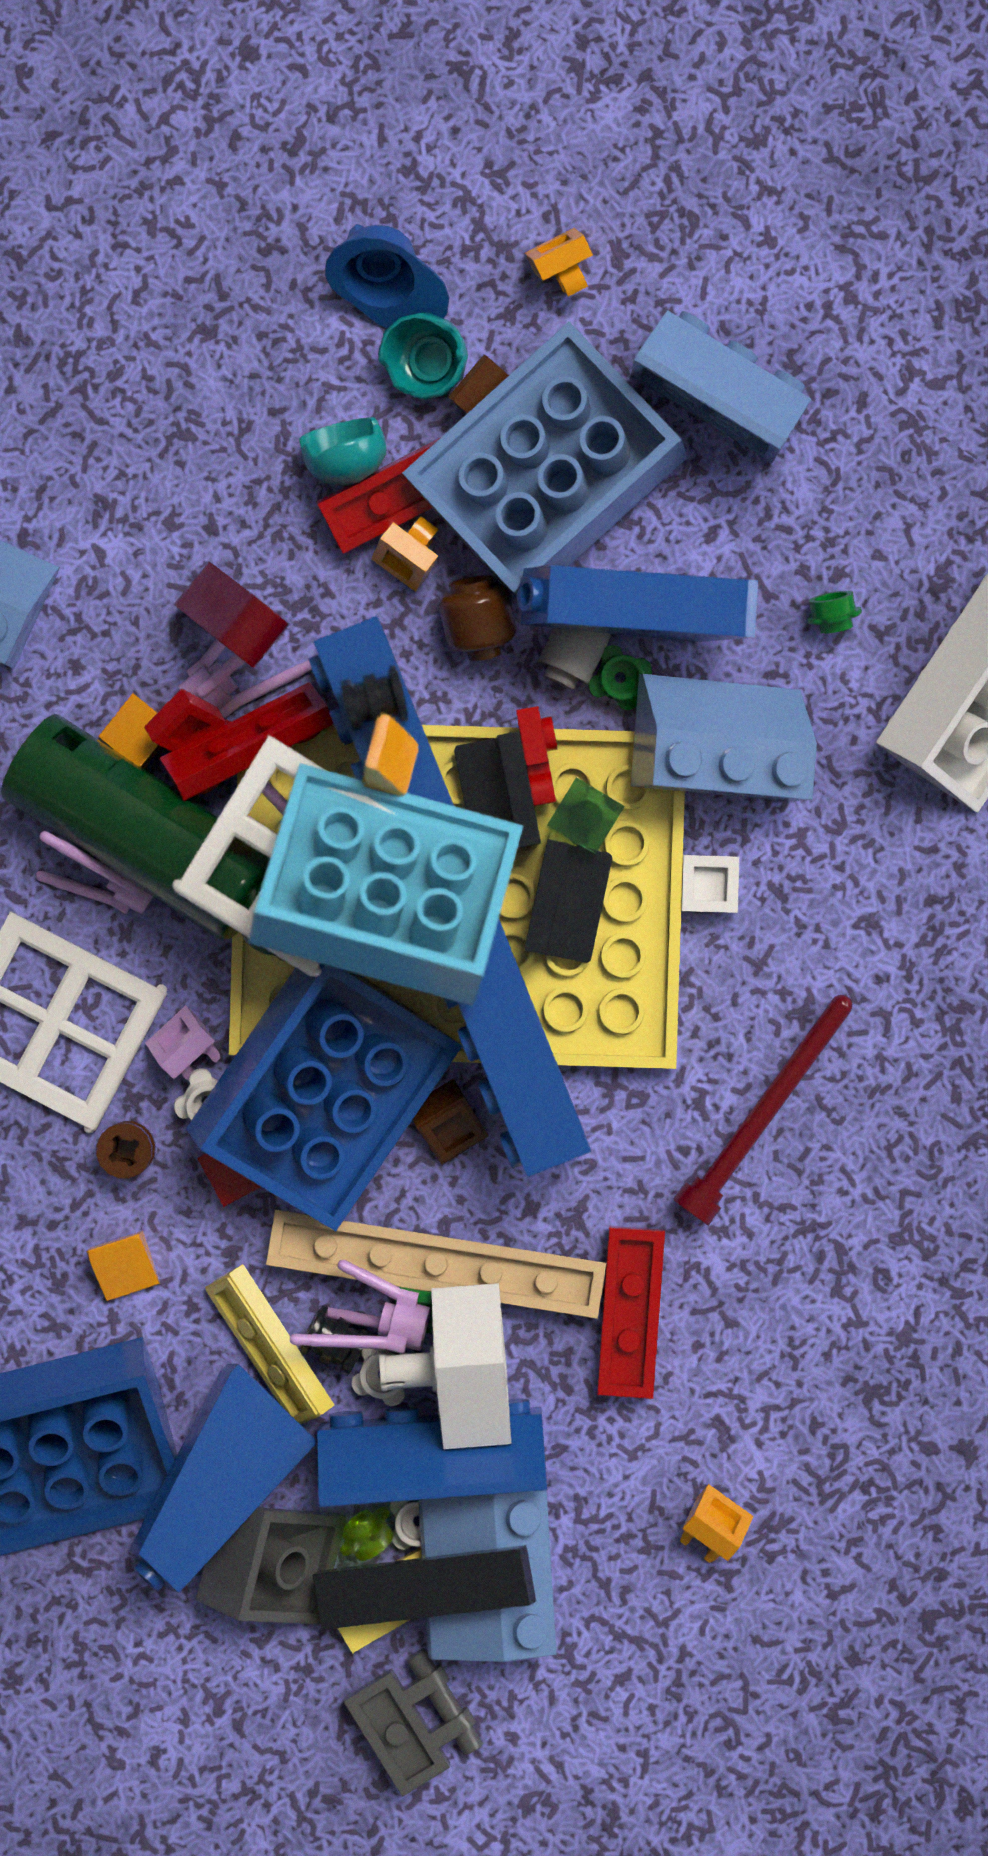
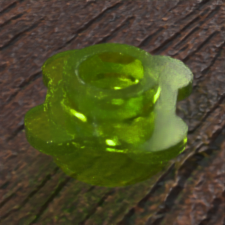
M387 1507L379 1508L373 1513L370 1510L361 1511L345 1524L342 1534L345 1541L339 1549L343 1556L354 1554L358 1561L362 1562L372 1559L388 1547L394 1538V1532L385 1522L390 1515Z

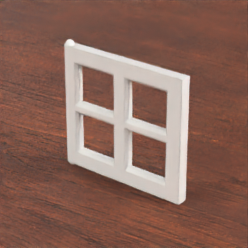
M268 736L182 879L175 880L172 884L174 892L250 938L254 912L260 892L248 910L206 883L235 836L271 858L278 834L255 821L248 814L276 768L294 779L300 763L323 769L272 736ZM327 787L394 814L367 796ZM266 948L311 977L319 976L321 973L320 963Z
M10 912L0 930V982L21 942L69 967L47 1009L0 985L1 1003L39 1022L18 1065L0 1057V1082L84 1126L86 1133H93L97 1130L167 995V988L163 984L155 987L14 912ZM89 977L137 1002L115 1045L67 1020ZM60 1034L108 1058L86 1101L38 1077Z

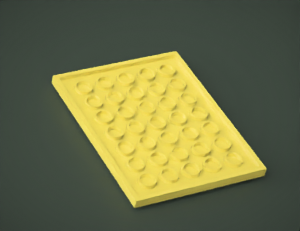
M334 724L321 730L312 740L290 746L291 749L323 769L351 778H355L351 764L361 761L354 743L345 746L341 742ZM422 725L454 807L465 809L454 753L455 747L497 738V735L517 732L519 728ZM554 729L558 750L548 751L547 754L556 802L534 806L541 844L517 848L499 920L557 1065L676 1069L685 792L630 787L635 731ZM276 768L269 782L287 801L289 800L295 779ZM248 769L237 773V787ZM261 793L248 816H251L278 834L283 815ZM548 839L608 852L612 855V863L592 958L587 963L524 950ZM240 932L232 937L229 1055H236L295 969V966L279 956L263 954L253 949L246 943ZM362 975L462 1045L457 1031L459 1028L466 1026L459 1005L448 1009L443 997ZM463 1046L452 1062H469ZM478 1059L471 1063H481V1060Z

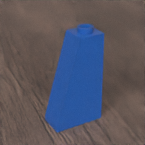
M558 565L524 568L523 579L519 584L517 592V602L521 610L520 625L691 642L755 638L758 581Z
M227 1364L219 1372L129 1549V1552L140 1561L133 1568L134 1571L157 1592L165 1586L167 1589L179 1593L317 1444V1440L239 1364Z

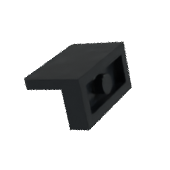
M520 732L497 735V738L456 746L454 753L465 809L522 825L523 828L517 848L541 844Z
M547 840L525 951L585 963L591 960L612 863V855L610 853L555 840Z

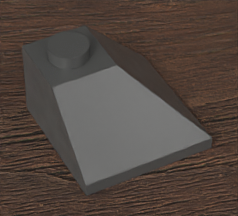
M258 1507L204 1565L196 1601L238 1621L320 1624L312 1574L320 1570L334 1569L347 1516L339 1513Z

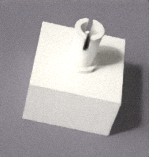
M499 1283L431 1288L434 1346H430V1352L379 1355L382 1392L391 1389L433 1386V1392L438 1394L443 1449L511 1444L507 1366Z

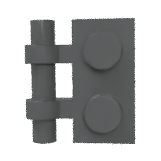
M425 1648L415 1652L406 1659L417 1677L411 1683L403 1687L391 1668L344 1698L346 1707L402 1797L450 1768V1761L441 1748L446 1743L455 1739L464 1755L471 1754L483 1745L482 1740L473 1727L476 1723L475 1718L468 1707L461 1708L446 1684L450 1680L449 1676L441 1664L435 1666L432 1659L428 1658ZM427 1696L443 1719L441 1723L429 1729L415 1706V1703Z

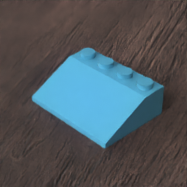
M300 763L255 908L249 943L473 1006L484 974L523 826L408 793L404 796H398L367 788L362 780ZM329 788L367 796L394 814Z

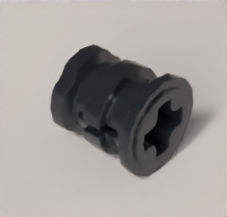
M395 665L389 666L387 676L376 678L375 673L363 675V682L353 684L349 679L340 681L353 732L362 730L363 723L374 721L376 726L377 719L382 714L389 716L397 715L402 722L409 721L407 703L399 672L396 670Z
M322 1305L305 1334L369 1336L370 1332L363 1328L358 1332L349 1328L350 1322L342 1317L338 1321L328 1317V1307ZM299 1346V1351L303 1356L311 1351L319 1355L317 1361L326 1366L330 1362L340 1366V1373L346 1376L350 1374L363 1348Z

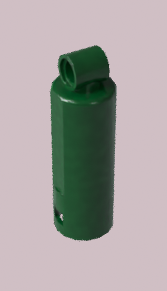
M52 714L44 719L27 737L10 763L3 779L1 788L2 798L216 938L225 940L235 936L238 933L237 930L174 892L175 890L172 887L175 880L182 879L219 817L191 799L184 801L177 790L61 715ZM235 836L206 884L249 910L262 889L271 858ZM242 934L246 943L253 949L263 954L277 956L264 947L249 943V938Z

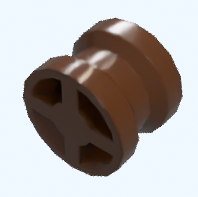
M122 1121L110 1126L101 1134L96 1145V1156L100 1166L107 1174L116 1178L129 1179L139 1175L151 1165L156 1153V1143L152 1133L144 1125L136 1121Z

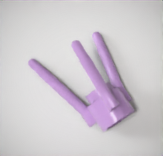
M216 639L202 658L186 671L190 677L178 687L180 690L184 689L215 705L226 719L240 706L313 670L308 660L232 696L231 693L238 687L230 675L244 661L234 654L222 666L217 662L214 663L225 649V646Z
M47 831L40 833L39 837L42 842L110 880L106 888L114 893L41 870L36 873L38 881L109 904L124 914H127L130 908L141 915L144 913L153 898L152 895L67 841Z
M340 1260L338 1268L341 1271L397 1302L396 1304L385 1302L381 1317L328 1307V1317L337 1321L342 1317L351 1324L378 1329V1335L380 1336L292 1334L289 1338L292 1345L387 1349L403 1354L406 1348L420 1351L424 1342L431 1307L417 1304L419 1293L401 1289L347 1260Z

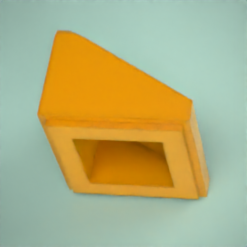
M132 693L98 737L116 752L145 769L162 748V746L152 742L144 728L158 712Z
M382 714L377 719L365 763L363 783H365L367 788L404 796L408 791L418 753V744L389 715Z
M143 1230L91 1247L86 1251L106 1301L160 1284Z

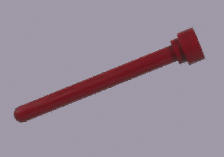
M837 995L831 1000L702 1179L696 1176L691 1184L685 1182L672 1199L709 1226L721 1210V1207L717 1205L724 1196L720 1193L721 1189L852 1011L853 1004L848 996Z

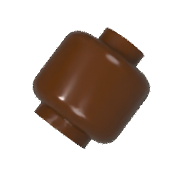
M491 575L471 576L451 582L449 584L450 591L444 594L439 601L440 617L447 646L457 652H467L470 661H482L500 656L502 654L500 646L511 641L517 632L510 592L502 584L494 583L493 576Z

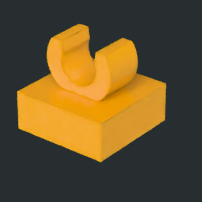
M572 228L525 252L534 273L542 281L555 276L562 292H565L568 297L588 287L577 263L593 256L584 235L577 229Z
M422 516L415 522L408 533L393 522L380 538L371 559L416 592L429 576L438 558V555L431 551L429 546L432 544V538L439 529Z
M708 1484L698 1495L682 1528L684 1531L680 1542L686 1546L695 1537L708 1547L704 1560L710 1563L721 1556L729 1561L740 1548L754 1516Z

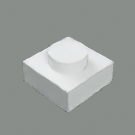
M683 855L681 911L738 913L739 857Z

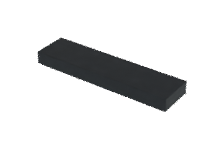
M527 1545L320 1570L312 1574L322 1630L528 1606L536 1602Z

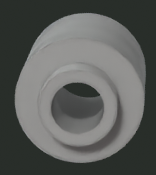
M553 628L538 659V662L547 666L543 676L574 690L578 681L588 685L611 635L608 633Z

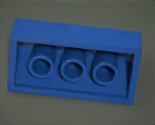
M509 1399L511 1444L443 1449L440 1414L419 1416L418 1407L386 1409L385 1418L363 1420L362 1411L329 1414L330 1422L320 1423L317 1430L319 1507L547 1490L542 1407H530L529 1399Z

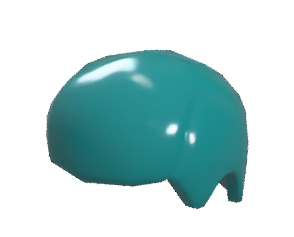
M429 312L399 317L384 331L378 351V361L386 369L393 386L406 395L422 400L447 395L463 380L468 359L467 347L459 330L449 320Z
M375 417L332 424L303 434L299 438L307 470L319 481L336 486L359 483L376 472L387 451L385 436Z

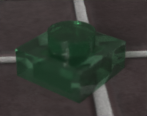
M576 777L547 824V828L595 856L625 806Z

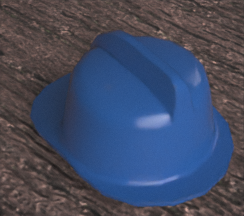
M356 224L349 231L347 240L335 247L326 259L325 276L329 286L338 295L352 303L374 322L386 329L399 317L429 312L445 318L448 313L450 297L445 283L433 269L416 257L411 241L398 229L387 225L364 227Z

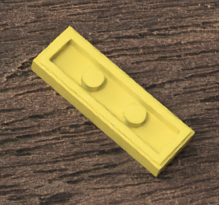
M243 1264L205 1287V1291L278 1403L300 1425L321 1416L334 1406L331 1398L297 1346L290 1343V1335Z

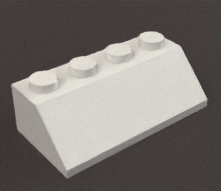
M988 574L983 578L980 586L956 622L951 626L943 642L927 666L922 670L917 681L876 741L878 745L903 765L976 813L980 811L988 798Z

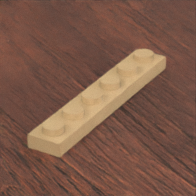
M275 1210L266 1265L355 1279L338 1268L340 1260H347L395 1286L432 1292L431 1288L499 1283L501 1303L597 1319L606 1263L344 1220L335 1232L307 1214Z

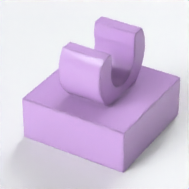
M186 1005L145 1043L158 1064L173 1079L182 1074L189 1081V1075L194 1071L190 1064L201 1054H207L215 1063L220 1059V1054L213 1045L215 1040L198 1016Z

